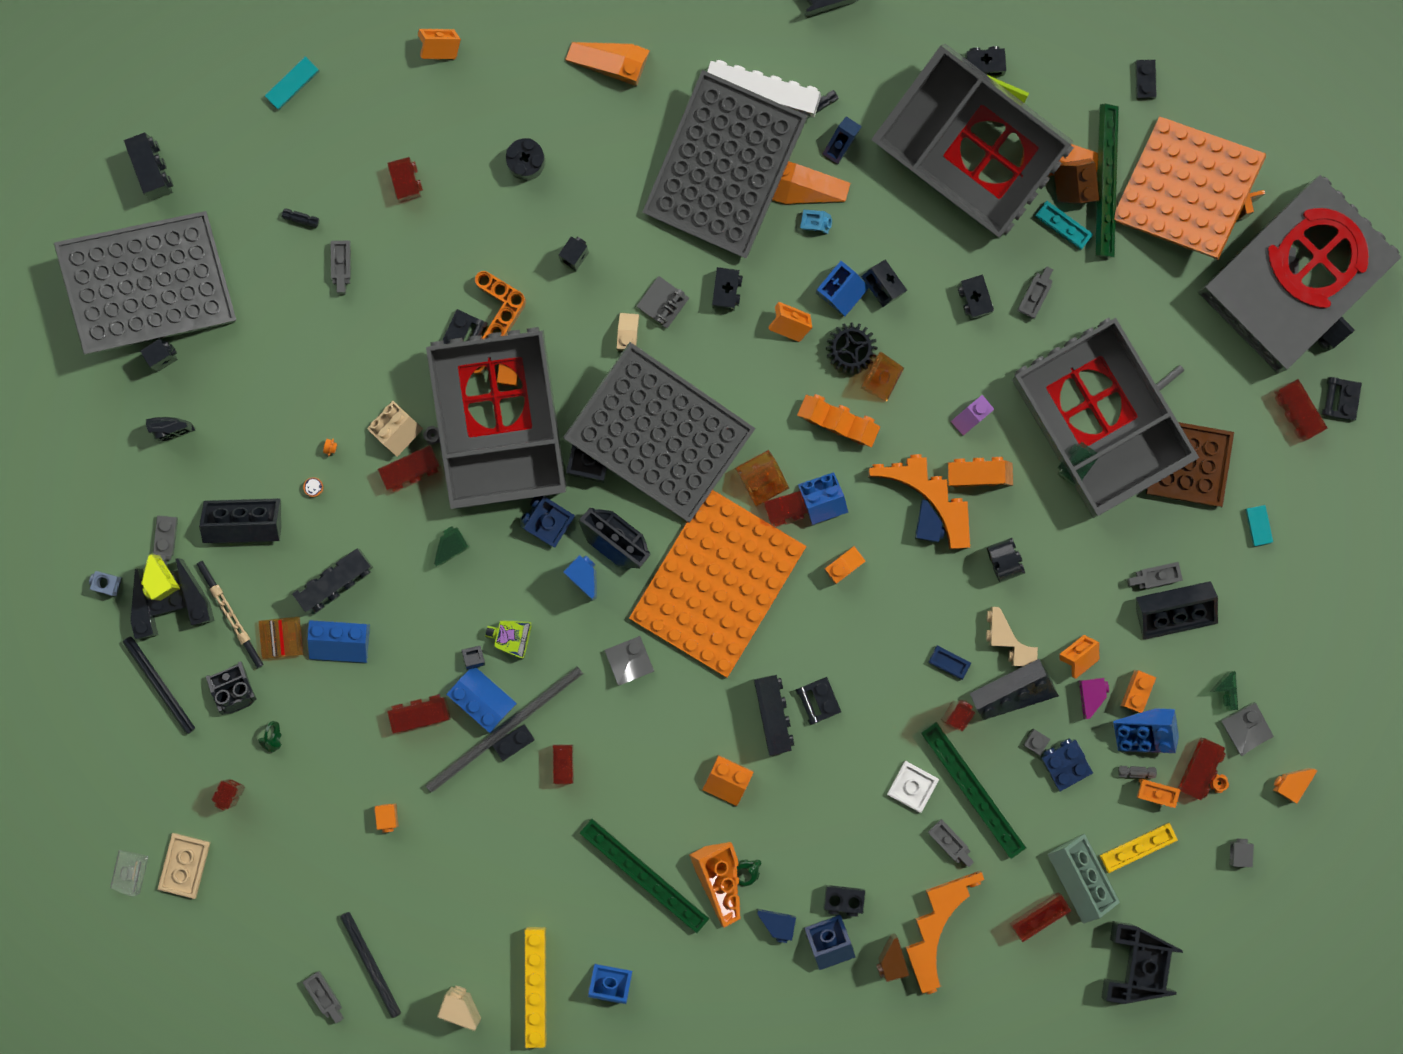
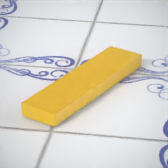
M1168 822L1099 856L1107 873H1111L1178 841L1171 824Z

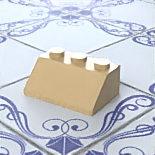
M461 986L451 987L444 998L438 1018L475 1031L481 1021V1016L470 993L466 992L467 989Z

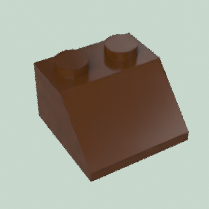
M1091 158L1064 162L1054 173L1057 202L1085 203L1099 200L1096 164Z
M895 933L891 934L878 958L879 964H876L880 977L885 978L886 982L909 976L898 937Z

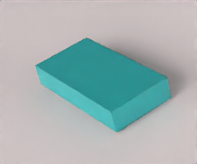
M1266 505L1245 509L1253 546L1273 543Z

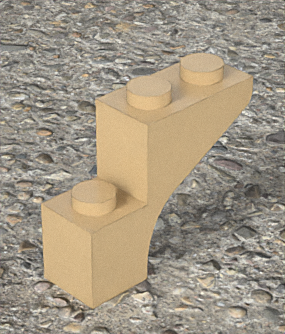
M991 607L990 611H987V622H990V630L986 632V641L989 642V646H1011L1012 650H1009L1008 655L1009 662H1012L1011 666H1025L1037 660L1038 647H1028L1021 644L1015 638L1002 610L999 607Z

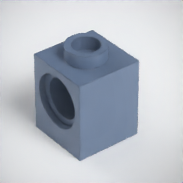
M95 571L89 580L90 590L117 596L122 577ZM103 578L108 580V585L105 588H102L100 585V581Z

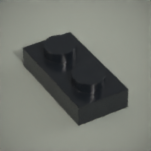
M1136 60V99H1156L1155 60Z
M524 724L492 746L502 761H505L533 742L535 738Z

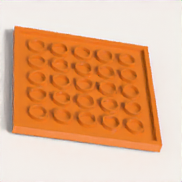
M1159 116L1116 208L1114 220L1117 223L1218 260L1265 161L1266 153Z

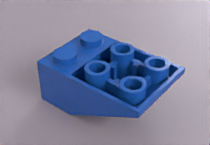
M1155 708L1113 722L1118 751L1176 753L1179 734L1175 709Z

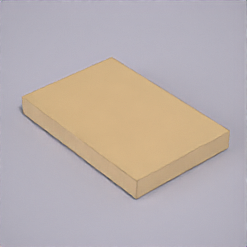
M172 833L158 890L196 899L211 842Z

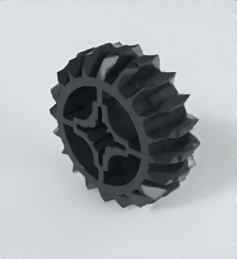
M853 322L850 323L849 329H847L844 323L842 324V331L839 327H836L835 330L838 334L830 333L834 340L827 339V343L832 345L826 347L827 351H832V353L827 354V358L834 357L830 364L833 365L837 362L836 370L843 366L842 373H846L847 368L850 369V374L854 373V368H856L857 373H861L860 366L867 370L866 362L870 365L873 364L869 357L876 358L877 356L871 352L878 349L877 346L871 345L876 343V339H869L873 333L870 332L866 335L865 332L868 328L865 327L863 331L859 330L861 327L859 323L856 329L853 328ZM850 334L859 335L864 341L856 342ZM844 335L846 345L836 350L838 339ZM849 342L857 347L854 350V354L846 350L849 347ZM867 347L866 357L859 362L858 351ZM839 355H848L853 363L844 362Z

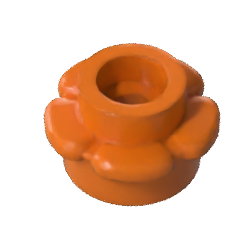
M334 438L332 440L326 439L323 453L328 454V457H330L331 453L335 454L337 443L334 442Z
M1215 774L1212 776V781H1210L1211 789L1217 793H1222L1228 789L1229 782L1225 775Z

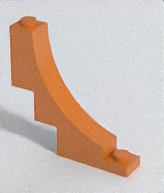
M981 871L926 890L933 912L915 918L923 941L905 947L920 991L922 993L926 992V995L937 992V988L941 987L937 975L936 954L943 927L953 911L970 896L967 886L970 885V888L976 887L981 884L980 881L985 880Z

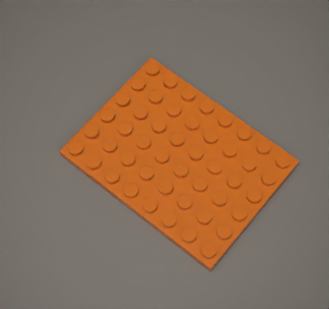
M712 490L690 523L687 521L629 619L728 678L807 546Z

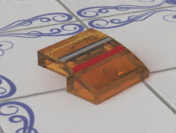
M300 617L258 621L262 659L303 655Z

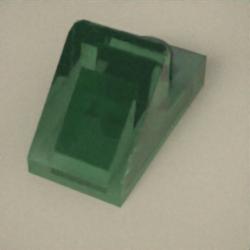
M1228 671L1210 692L1225 691L1223 705L1226 706V710H1238L1236 671Z

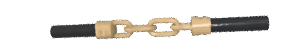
M203 560L196 564L209 585L211 594L216 598L234 628L241 645H244L257 669L264 666L250 642V637L244 631L232 608L226 601L219 584H216ZM225 605L228 607L230 612L227 613V611L224 608ZM230 617L234 618L236 624L233 623Z

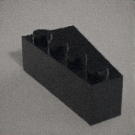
M355 549L339 560L334 568L326 569L321 573L319 579L315 578L306 583L305 589L302 592L296 590L292 593L306 613H318L325 607L323 604L329 600L333 602L340 596L339 592L343 589L349 590L356 584L354 581L360 577L364 579L371 573L370 569L373 566L360 549Z
M1039 659L970 693L974 705L983 720L1059 697L1052 679Z

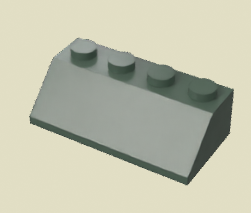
M1085 834L1064 843L1048 854L1083 924L1101 918L1120 903Z

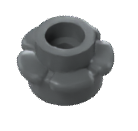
M429 426L424 431L423 437L427 440L428 444L434 445L440 442L438 427Z

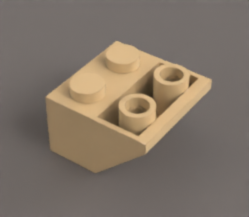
M394 401L386 406L384 411L367 428L397 457L423 430Z

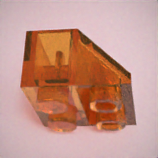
M769 450L735 468L756 507L789 489L778 463Z

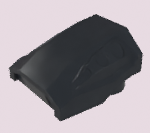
M155 417L146 419L148 433H152L154 439L159 440V442L196 431L191 422L179 418Z
M241 661L233 667L212 676H206L210 692L220 714L235 713L251 706L257 699Z

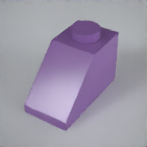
M981 395L956 416L951 423L964 436L990 414L994 408Z

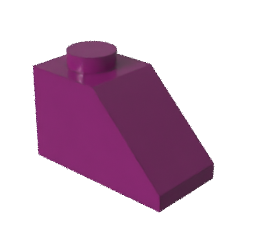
M1105 678L1079 680L1083 719H1091L1107 698L1109 685Z

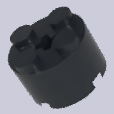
M518 139L506 150V162L510 172L515 177L528 181L537 178L542 173L545 166V156L541 146L533 139ZM525 156L528 158L527 163H525V161L523 160V157Z
M1013 538L986 547L999 582L1025 574L1024 567L1020 563L1022 562L1019 551L1014 550L1016 546Z

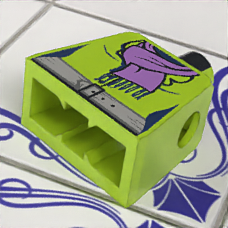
M500 621L498 628L487 626L485 637L496 639L495 648L517 657L525 658L532 623Z

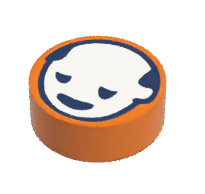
M309 478L305 481L303 488L308 496L317 497L323 492L324 486L321 480Z

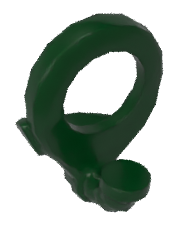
M271 721L265 729L264 738L258 739L260 745L269 753L280 749L282 745L279 741L282 736L279 723ZM273 726V735L268 739V731Z
M743 859L737 866V872L741 868H747L752 877L746 882L739 879V885L749 886L758 880L761 860L748 861Z

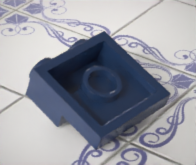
M545 496L534 497L530 503L532 508L529 513L525 512L520 519L522 523L520 527L555 548L575 515Z
M1068 738L1060 743V747L1055 750L1052 747L1044 751V756L1040 757L1059 792L1093 774L1076 739L1071 740Z

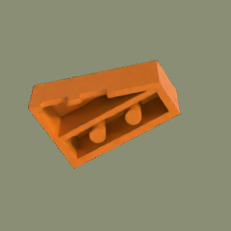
M992 457V461H984V458H973V462H965V459H954V462L948 463L949 486H1013V463L1003 460V457Z

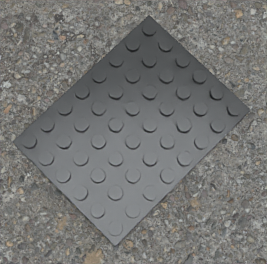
M702 70L643 213L737 255L748 258L808 116Z
M206 211L54 242L55 252L84 356L236 322Z
M629 342L564 435V439L690 523L756 428Z

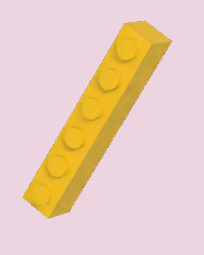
M527 927L525 929V1048H545L546 927Z

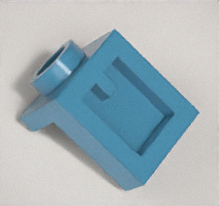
M803 210L801 229L821 231L825 234L829 233V229L832 226L830 214L825 211Z

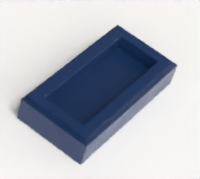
M936 645L928 663L962 680L971 665V662Z

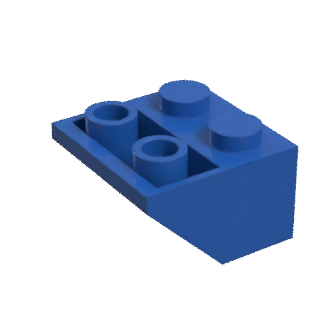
M840 261L818 287L816 294L845 317L869 287L855 271Z
M834 472L798 484L812 525L848 513L844 494Z

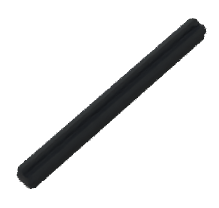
M127 637L123 644L184 732L186 734L195 730L193 723L133 637Z
M346 912L342 914L340 919L391 1018L399 1016L401 1011L351 913Z

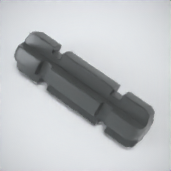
M1119 766L1118 775L1120 777H1127L1129 775L1131 778H1145L1147 776V778L1154 779L1156 778L1157 770L1155 767H1148L1146 769V767L1130 766V768Z

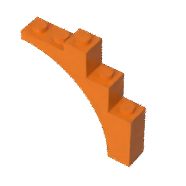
M914 454L906 459V466H903V463H892V467H884V464H873L872 468L868 469V477L887 478L901 482L924 496L937 511L943 522L949 549L970 548L968 501L963 502V498L951 499V502H948L947 479L942 480V476L931 477V480H928L927 457L922 458V454Z

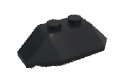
M589 508L578 521L587 542L617 566L640 569L651 555L643 534L613 511Z

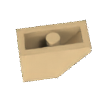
M620 313L617 351L623 352L629 342L637 346L639 314Z

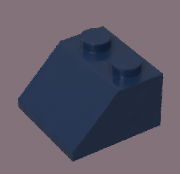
M841 915L805 927L819 971L856 958Z

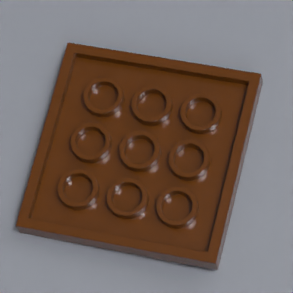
M1178 422L1199 458L1149 486L1146 489V494L1223 507L1234 432Z

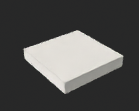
M904 761L887 795L922 813L939 779Z

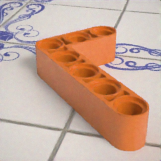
M481 271L475 277V283L478 288L503 303L482 339L488 338V334H492L493 330L498 328L502 330L501 336L508 335L507 331L511 330L524 309L526 299L517 289L492 274ZM482 277L489 278L487 285H480L479 281ZM500 286L506 289L503 295L496 294V289ZM516 296L522 298L519 305L512 304V299ZM506 312L512 314V318L509 321L502 320V315ZM481 366V368L479 370H475L473 374L481 375L485 372L487 367Z

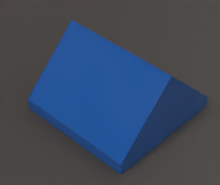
M594 964L588 997L626 1004L632 971Z

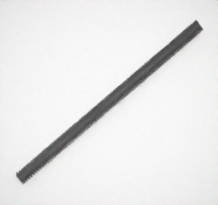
M576 666L575 670L573 669L571 673L569 672L565 677L563 676L560 682L557 681L556 685L554 684L550 689L548 688L547 692L544 691L541 697H537L535 701L533 700L531 704L529 703V705L525 706L526 709H521L520 713L518 712L516 716H512L513 719L510 718V720L506 721L505 725L503 724L501 728H497V731H493L490 737L487 736L486 740L484 739L482 743L480 742L476 747L474 746L471 752L468 751L467 755L465 754L457 762L455 761L452 767H447L448 770L446 769L442 774L440 773L439 777L436 776L433 782H428L429 784L426 787L429 791L434 792L443 783L476 759L477 756L494 745L496 741L500 740L531 716L532 713L550 701L551 698L563 691L566 686L582 676L583 672Z

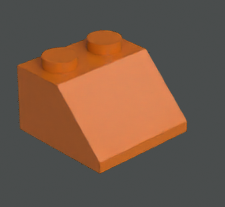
M718 755L702 790L738 806L754 772Z

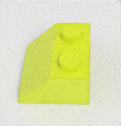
M149 555L142 580L143 592L148 599L161 601L180 589L161 556Z

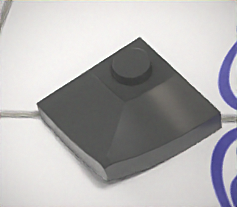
M641 636L605 650L618 686L654 672Z
M1255 702L1221 719L1223 726L1241 756L1274 737Z

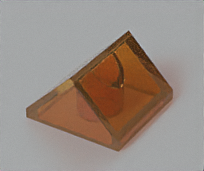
M879 352L861 389L884 401H888L904 367L883 352Z

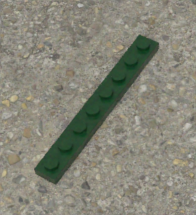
M1104 103L1100 104L1097 180L1099 200H1097L1095 256L1112 258L1115 257L1116 220L1114 219L1116 212L1119 106Z
M934 722L920 732L1008 857L1012 859L1025 850L1026 846L939 724Z
M593 818L580 831L579 834L694 932L698 933L710 919Z

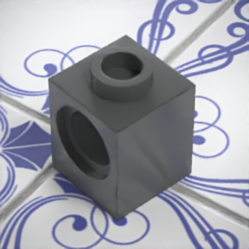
M1236 838V842H1230L1229 865L1253 867L1254 844L1248 843V839Z

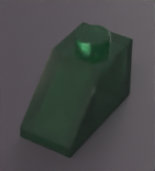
M451 526L443 531L444 535L440 537L434 561L436 567L443 565L470 548L458 527L453 528Z

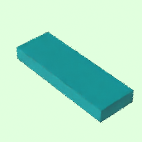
M305 56L265 97L280 110L319 72V69Z
M1049 201L1045 202L1035 216L1080 250L1083 249L1093 233Z

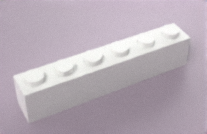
M721 60L710 62L707 72L815 118L821 98V93L817 88L813 86L805 88L795 81L784 82L781 81L780 77L773 75L771 77L763 76L762 72L756 70L749 72L744 67L738 65L731 67Z

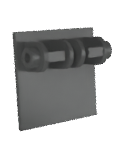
M658 276L636 307L668 328L689 300V297L682 290L675 288Z

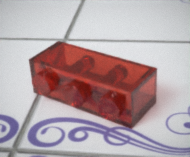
M1299 379L1274 392L1276 394V402L1279 406H1283L1286 411L1285 417L1290 423H1293L1296 428L1294 429L1295 434L1299 439L1303 441L1309 440L1328 429Z
M429 445L379 468L378 472L388 491L392 490L394 493L403 489V485L406 483L414 484L421 480L420 477L426 474L429 477L438 473L441 465L432 446Z
M439 694L430 696V701L422 702L421 699L410 701V706L403 707V703L391 706L392 710L387 712L392 733L450 720L446 697L441 698Z
M953 700L941 720L955 730L963 732L976 712L972 710L973 706L968 702Z
M1201 737L1177 789H1181V792L1201 801L1203 798H1206L1210 790L1208 787L1209 783L1215 779L1218 773L1216 768L1225 758V747Z
M1057 892L1009 924L1019 940L1024 942L1071 912V909L1063 896Z

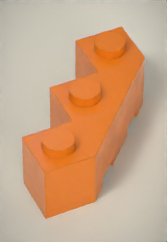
M814 394V397L805 396L797 416L814 425L824 427L826 430L837 435L850 438L851 441L872 448L880 426L874 423L875 419L864 416V418L855 416L849 412V408L843 405H839V407L832 406L824 402V397Z

